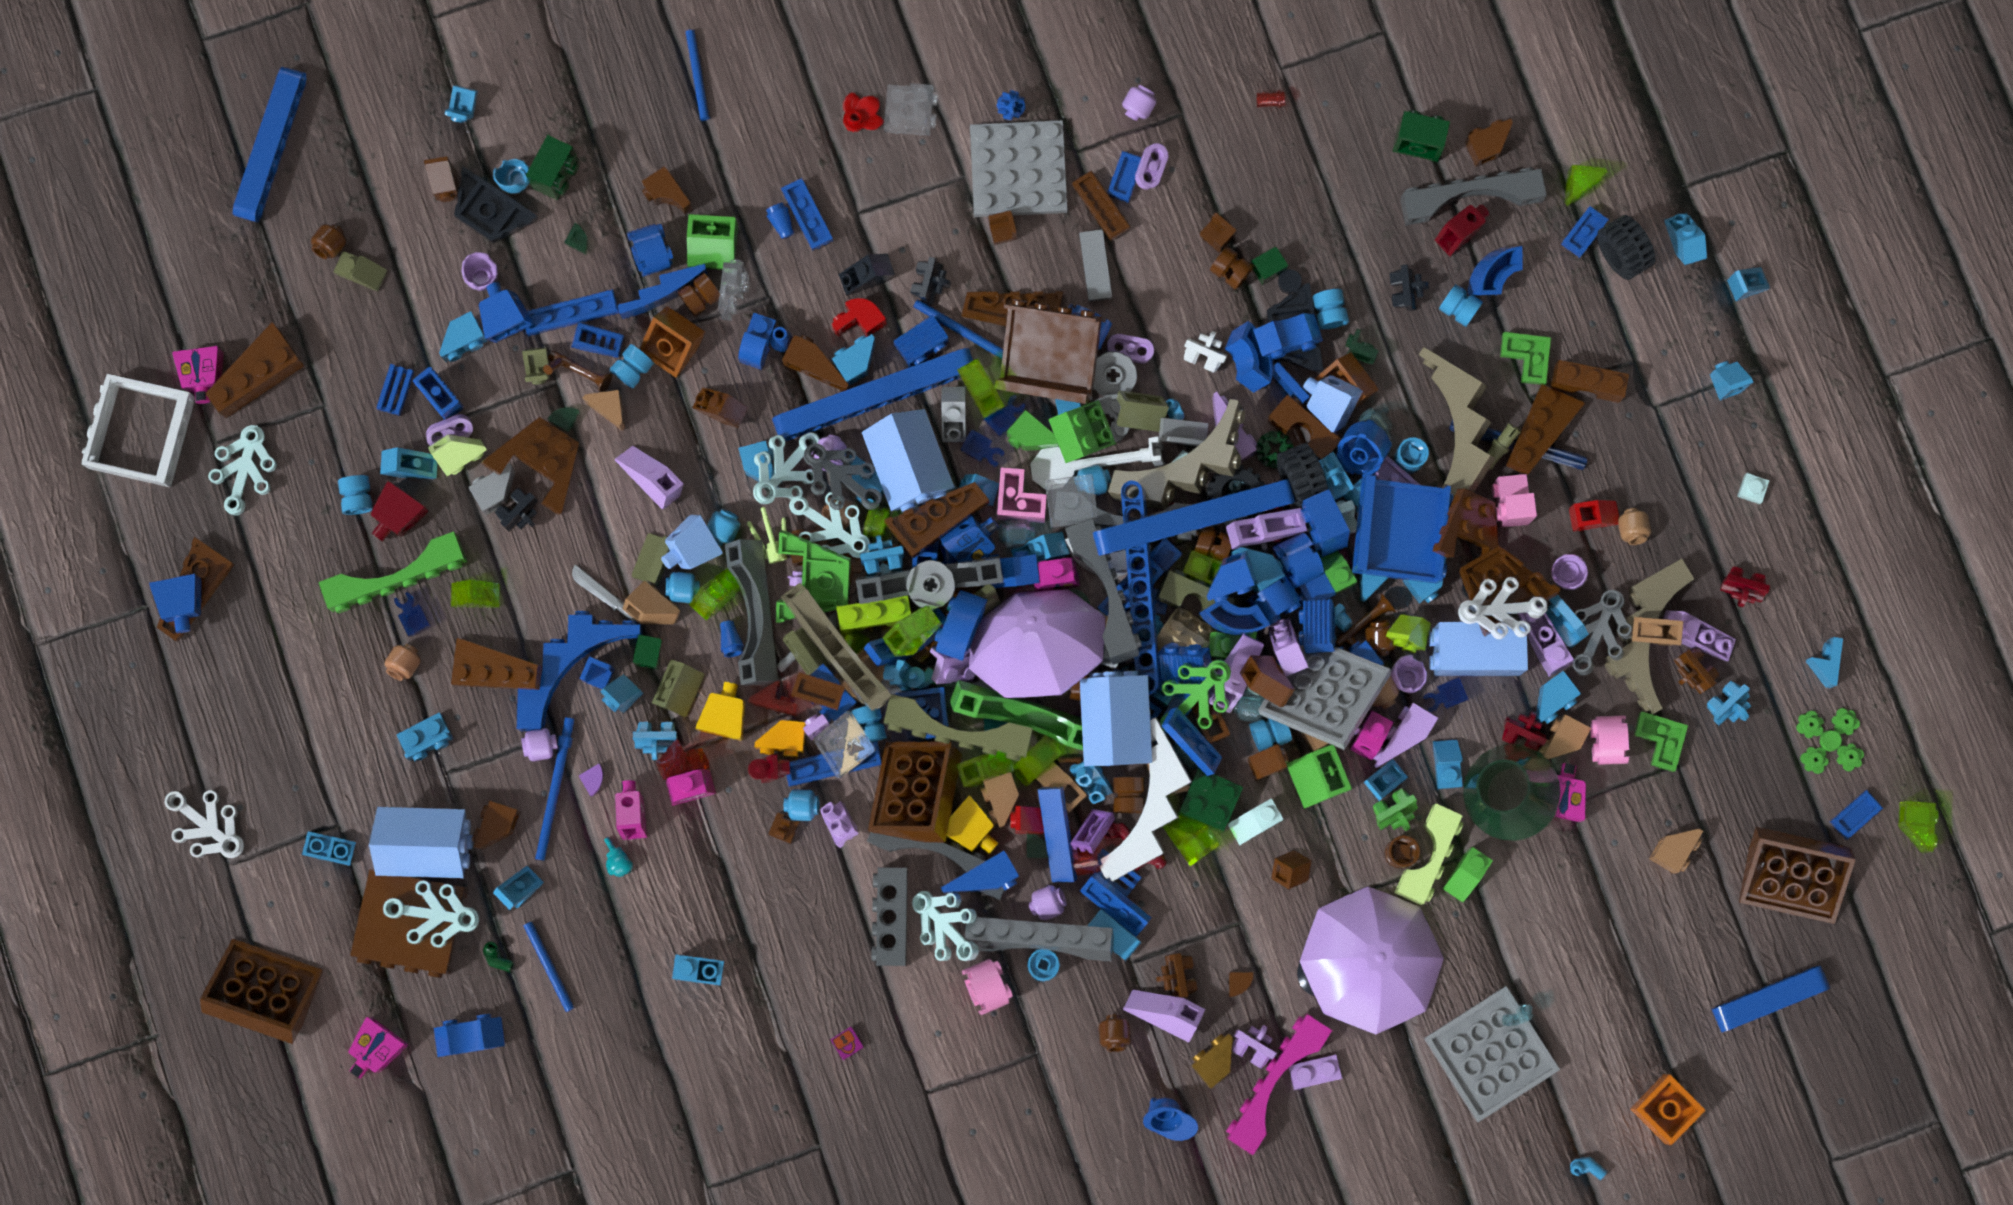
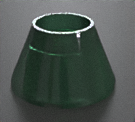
M1516 744L1497 746L1479 756L1470 767L1463 788L1465 807L1475 825L1492 837L1510 841L1530 838L1545 829L1553 820L1558 810L1561 794L1559 778L1552 764L1536 750ZM1506 769L1523 771L1528 781V791L1523 802L1511 810H1495L1488 798V788L1491 780L1499 772Z

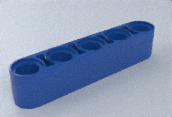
M1821 965L1716 1006L1711 1010L1720 1031L1725 1032L1822 993L1831 987Z

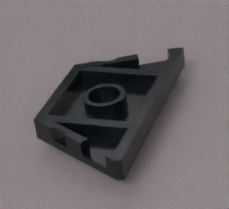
M466 167L462 168L461 184L457 194L458 202L454 212L456 219L492 243L507 237L538 219L536 214Z
M1310 283L1304 284L1302 288L1267 309V323L1289 319L1303 313L1315 315ZM1316 343V348L1303 352L1302 349L1285 353V356L1278 358L1279 360L1318 373L1323 372L1319 343Z

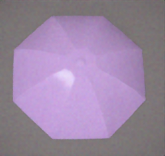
M1069 589L1013 593L983 617L971 644L969 669L1005 698L1062 695L1103 661L1104 640L1102 635L1105 630V616Z
M1366 887L1318 909L1300 959V964L1323 1014L1368 1032L1378 1034L1427 1010L1444 958L1419 906L1374 888Z

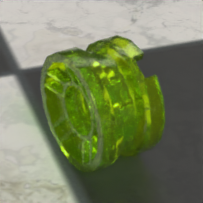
M869 509L863 535L867 538H870V536L876 538L877 535L884 536L887 527L884 520L889 518L890 509Z

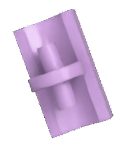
M841 801L836 805L829 802L820 809L833 840L839 848L847 840H851L859 834L855 822L852 821L845 804Z
M1265 1025L1260 1030L1253 1026L1250 1027L1248 1032L1254 1035L1255 1039L1240 1030H1236L1233 1035L1235 1040L1232 1044V1052L1242 1057L1248 1046L1253 1048L1256 1052L1250 1063L1260 1069L1266 1065L1269 1059L1273 1060L1276 1055L1274 1051L1259 1043L1262 1040L1269 1045L1273 1039L1265 1034L1268 1029Z

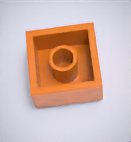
M1663 1074L1630 1108L1667 1145H1672L1705 1111L1670 1074Z

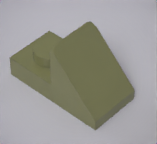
M343 251L334 269V273L378 292L387 269L362 255L357 257Z

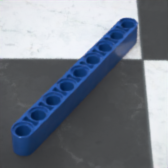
M963 348L773 417L772 421L777 435L782 436L785 441L967 377L977 372V368L970 349Z
M1286 479L1092 532L1098 555L1102 556L1281 507L1296 501L1290 481Z
M1127 481L1121 488L1123 524L1131 522L1129 516L1134 510L1140 511V519L1147 517L1144 487L1136 481ZM1137 486L1139 489L1138 496L1133 499L1129 498L1127 494L1129 488ZM1149 542L1127 548L1126 561L1130 610L1134 622L1132 634L1138 633L1139 636L1140 632L1144 629H1148L1151 633L1149 641L1141 642L1142 646L1138 648L1140 656L1134 657L1135 671H1138V676L1148 675V677L1153 678L1155 686L1149 691V695H1153L1161 688V677L1157 655L1159 652ZM1137 558H1143L1145 561V566L1141 570L1134 569L1133 563ZM1141 581L1145 582L1147 590L1143 594H1137L1135 586ZM1146 605L1149 609V614L1145 618H1139L1137 615L1138 608ZM1150 653L1153 662L1150 666L1145 667L1141 663V658L1144 654Z

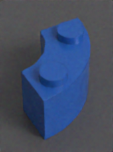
M1522 246L1503 247L1487 254L1477 264L1470 277L1468 295L1502 294L1503 284L1507 277L1516 271L1523 270Z
M1303 313L1289 319L1272 321L1253 330L1261 355L1264 357L1271 356L1273 360L1285 356V353L1302 349L1303 352L1316 348V343L1323 341L1314 314Z
M1247 321L1231 332L1225 349L1232 356L1236 364V380L1254 393L1271 383L1273 361L1271 356L1264 357L1261 355L1253 331L1257 328Z
M1028 550L1014 552V557L1000 558L1003 582L991 585L994 588L1040 583L1036 554L1028 555ZM999 554L989 555L988 557L999 556Z
M960 590L956 598L952 597L947 608L949 613L943 628L939 627L935 636V641L938 642L937 652L963 661L970 651L975 633L983 619L987 599Z
M1226 599L1215 602L1199 613L1210 626L1232 635L1251 634L1270 625L1258 605L1249 608H1239L1230 604Z
M491 1014L476 1016V1021L458 1023L457 1019L443 1021V1026L434 1028L437 1057L505 1046L501 1017L492 1018Z

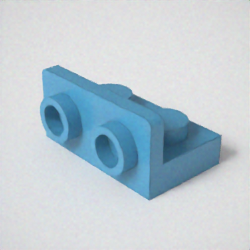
M1559 595L1549 599L1551 605L1548 606L1545 613L1564 643L1569 648H1572L1589 633L1584 624Z
M437 713L396 734L405 751L406 759L414 760L415 762L428 756L427 752L433 749L438 751L449 745L448 741L454 739L441 713Z

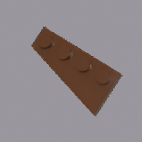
M1034 291V293L1010 292V294L967 292L961 317L1006 326L1008 309L1004 308L1005 304L1012 303L1014 299L1027 301V305L1035 306V303L1049 304L1050 309L1058 310V307L1061 306L1063 291H1055V293H1044V291Z
M1541 384L1506 466L1528 476L1585 403Z
M194 537L188 556L186 555L182 564L184 566L179 577L191 574L201 577L202 610L235 564ZM160 617L156 628L176 642H179L184 633H176L174 621L166 622ZM196 617L189 618L190 625L193 623Z
M460 638L456 639L451 685L540 690L542 666Z

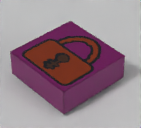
M852 1027L830 1039L842 1060L864 1048Z

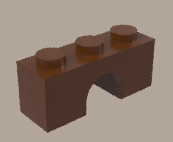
M1559 360L1553 369L1550 388L1568 393L1587 391L1596 394L1597 399L1620 403L1626 394L1629 374Z
M1287 395L1269 415L1267 422L1284 435L1294 427L1305 428L1310 434V442L1307 445L1314 451L1318 460L1334 452L1341 441L1339 433L1337 431L1331 432L1312 412L1308 413L1302 408L1304 405L1295 397L1290 398Z

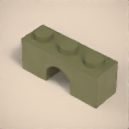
M1176 569L1164 574L1155 596V600L1174 608L1181 606L1186 595H1193L1199 599L1201 611L1215 603L1214 599L1210 601L1207 599L1208 583L1199 579L1192 581L1186 578L1184 572ZM1229 597L1226 600L1233 605L1235 599ZM1199 614L1198 618L1205 621Z

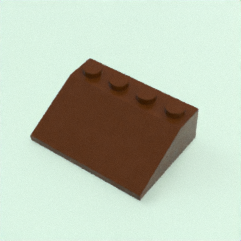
M886 742L868 826L869 832L919 842L945 843L962 753L952 742H949V744L941 742Z
M1755 827L1748 851L1739 903L1835 924L1856 861L1853 851L1850 847Z
M232 938L200 997L201 1012L293 1044L305 1021L323 970Z

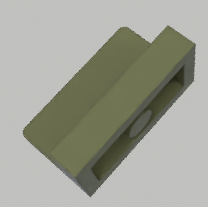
M1118 391L1116 399L1121 406L1117 419L1118 426L1160 431L1161 418H1166L1169 408L1163 396Z
M651 533L647 534L632 572L633 578L640 581L645 580L647 583L658 587L666 568L661 557L670 552L665 543L666 536L662 538Z
M802 627L795 632L792 630L784 636V643L807 675H811L822 664L826 667L830 666L823 653L811 641Z
M670 660L652 700V704L686 717L704 678V673L684 663Z

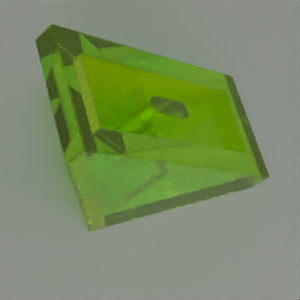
M1572 164L1567 171L1565 204L1569 206L1601 181L1608 171L1605 168Z
M478 580L452 583L451 607L499 608V583Z

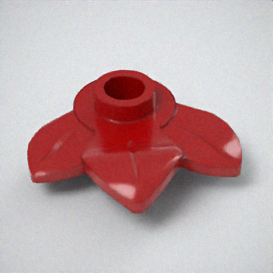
M854 92L848 94L842 105L845 112L843 124L846 129L851 132H858L863 128L868 130L878 129L884 123V120L876 114L880 106L879 98L865 96L860 99Z

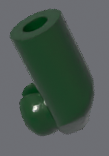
M487 942L484 945L483 954L488 965L511 972L514 961L502 958L495 942Z

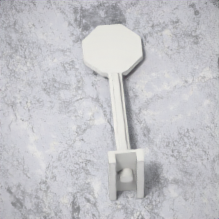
M1159 437L1149 438V447L1141 448L1140 451L1075 460L1069 463H1065L1059 447L1041 449L1031 462L1032 480L1046 491L1064 489L1075 475V471L1095 464L1104 467L1142 461V463L1152 461L1156 468L1166 465L1161 450H1164V446Z

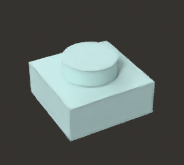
M1746 473L1737 497L1761 504L1769 480Z

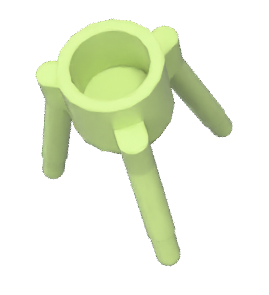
M762 507L761 512L770 543L766 544L767 549L763 544L764 560L768 559L769 564L784 561L787 559L786 554L778 553L779 541H775L766 509ZM782 518L781 529L787 531L786 518ZM748 521L747 525L755 540H761L753 524Z

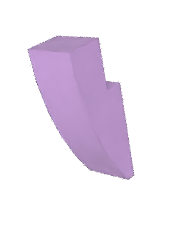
M1301 508L1258 515L1255 518L1232 522L1226 526L1232 549L1266 543L1306 532V525L1300 513Z

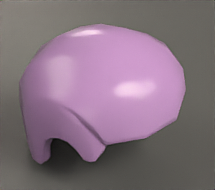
M472 253L462 262V277L465 283L472 289L484 291L487 285L497 281V265L486 253Z
M1564 554L1556 559L1551 573L1557 586L1564 590H1575L1581 587L1587 580L1588 569L1585 561L1579 556Z
M1409 654L1400 657L1392 666L1391 677L1399 690L1406 693H1415L1425 685L1427 672L1422 661L1413 658V655Z

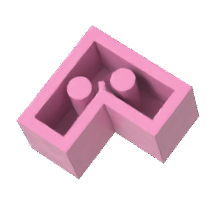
M1001 468L997 520L1045 523L1047 494L1023 493L1024 469Z
M1527 475L1498 477L1494 481L1491 490L1493 498L1497 499L1496 519L1500 523V528L1529 525L1537 517L1534 493H1529Z

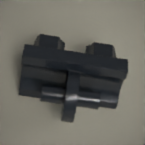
M929 257L928 261H918L916 273L919 276H924L923 283L914 282L910 293L914 297L922 299L925 303L934 305L936 294H942L943 288H950L951 281L945 279L947 271L943 270L944 265L937 262L935 257Z
M1408 264L1401 265V270L1389 273L1390 283L1393 287L1403 286L1402 293L1392 294V305L1395 308H1407L1409 311H1415V291L1416 298H1423V290L1429 288V282L1422 281L1421 274L1414 275V282L1412 269L1408 267Z
M518 487L510 496L518 505L512 511L505 504L500 505L495 510V514L501 521L500 524L508 532L515 525L521 530L527 524L532 528L536 525L531 519L537 514L533 506L538 500L530 492L527 493Z

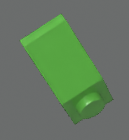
M1026 410L1007 431L1008 442L1016 449L1021 447L1024 451L1059 447L1054 433Z
M1317 551L1323 564L1324 573L1336 595L1356 584L1357 580L1338 551L1322 558Z
M1469 848L1444 885L1443 890L1459 901L1464 902L1480 882L1493 860L1475 848Z

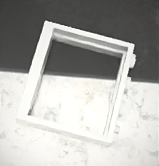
M107 374L104 384L100 386V400L94 407L95 418L93 425H90L88 428V443L82 450V454H84L82 465L91 470L171 488L195 397L186 391ZM119 387L177 400L157 475L98 462Z

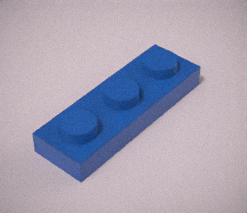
M802 178L782 187L781 191L811 250L814 251L832 242L833 238Z
M1177 707L1171 709L1162 727L1207 776L1214 774L1222 756Z
M1096 872L1080 890L1082 894L1135 937L1138 936L1152 918Z

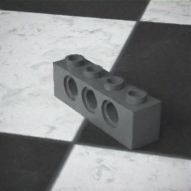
M878 868V873H873V888H877V897H873L872 911L877 912V922H872V936H877L876 946H872V961H876V966H906L907 868ZM888 886H893L897 890L895 898L890 900L884 898V889ZM888 910L896 913V920L892 924H887L883 921V914ZM889 934L893 935L896 938L895 946L885 948L882 944L883 938Z

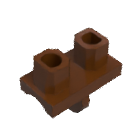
M1699 648L1688 649L1673 660L1679 667V673L1683 676L1678 683L1682 685L1687 682L1692 689L1695 687L1698 693L1702 694L1716 684L1715 680L1719 673L1712 666L1706 669L1703 667L1700 661L1705 657Z
M1181 953L1165 956L1166 966H1161L1162 976L1156 977V982L1164 981L1165 990H1171L1173 997L1184 998L1188 997V994L1196 992L1198 990L1196 980H1185L1184 970L1193 969L1192 956H1181Z

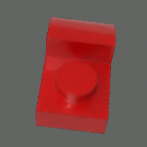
M855 298L845 302L848 312L839 313L833 319L834 322L831 323L832 330L838 337L855 324L859 325L867 337L887 325L886 318L878 307L871 301L862 298Z

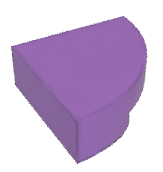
M597 764L579 775L591 797L599 791L603 781L601 764Z

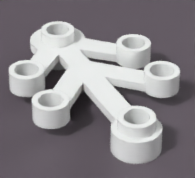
M1508 577L1503 582L1502 589L1492 604L1481 606L1487 595H1491L1496 590V583L1491 579H1485L1480 585V591L1473 601H1464L1460 605L1458 612L1460 619L1464 623H1478L1491 632L1492 636L1496 639H1503L1508 633V627L1518 637L1522 638L1530 632V625L1526 621L1518 622L1508 614L1527 612L1532 618H1540L1547 611V603L1541 597H1533L1529 602L1504 604L1508 596L1514 593L1519 586L1515 578ZM1507 583L1512 584L1513 588L1509 587ZM1485 585H1489L1491 590L1487 589ZM1492 615L1502 623L1495 624L1486 616ZM1519 627H1523L1525 632L1521 631ZM1497 628L1501 629L1503 634L1499 633Z
M208 790L203 794V801L206 803L207 819L186 803V797L182 793L173 791L167 794L165 806L169 810L182 812L200 827L187 830L175 829L171 835L173 841L184 843L187 839L213 837L219 842L208 845L193 844L190 847V854L193 857L202 858L205 854L221 852L227 858H236L243 852L244 842L241 837L236 835L235 818L238 814L236 807L226 805L222 808L221 815L225 818V834L218 829L216 804L219 801V794L217 792ZM213 793L215 798L212 802H209L207 797ZM179 797L181 803L175 806L173 803L174 799ZM232 808V816L227 817L226 810ZM179 831L183 832V838L181 840H178L176 838V834ZM231 842L236 844V848L233 851L229 850ZM197 846L202 848V852L199 855L195 854Z

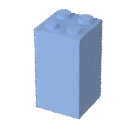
M925 409L892 413L862 432L891 511L901 510L903 513L908 509L920 507L927 501L946 496V493L954 488Z
M1439 622L1432 629V632H1429V646H1433V656L1429 657V668L1433 670V676H1520L1528 670L1527 635L1522 638L1518 637L1509 627L1508 633L1503 639L1494 638L1492 633L1484 637L1478 623ZM1519 627L1521 631L1525 632L1523 627ZM1501 629L1497 630L1499 633L1503 634Z
M1138 671L1089 673V678L1081 679L1080 695L1084 766L1152 763L1148 675L1138 676Z
M377 807L369 842L376 876L463 878L465 868H469L470 865L468 851L473 849L474 843L472 840L473 835H470L471 821L466 818L465 809Z

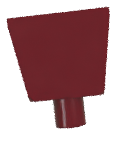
M1471 204L1445 224L1434 241L1451 257L1479 232L1486 222L1485 218L1489 215L1488 209L1482 204L1476 208Z
M388 481L370 514L379 522L371 534L382 542L391 531L399 537H403L428 513V510Z

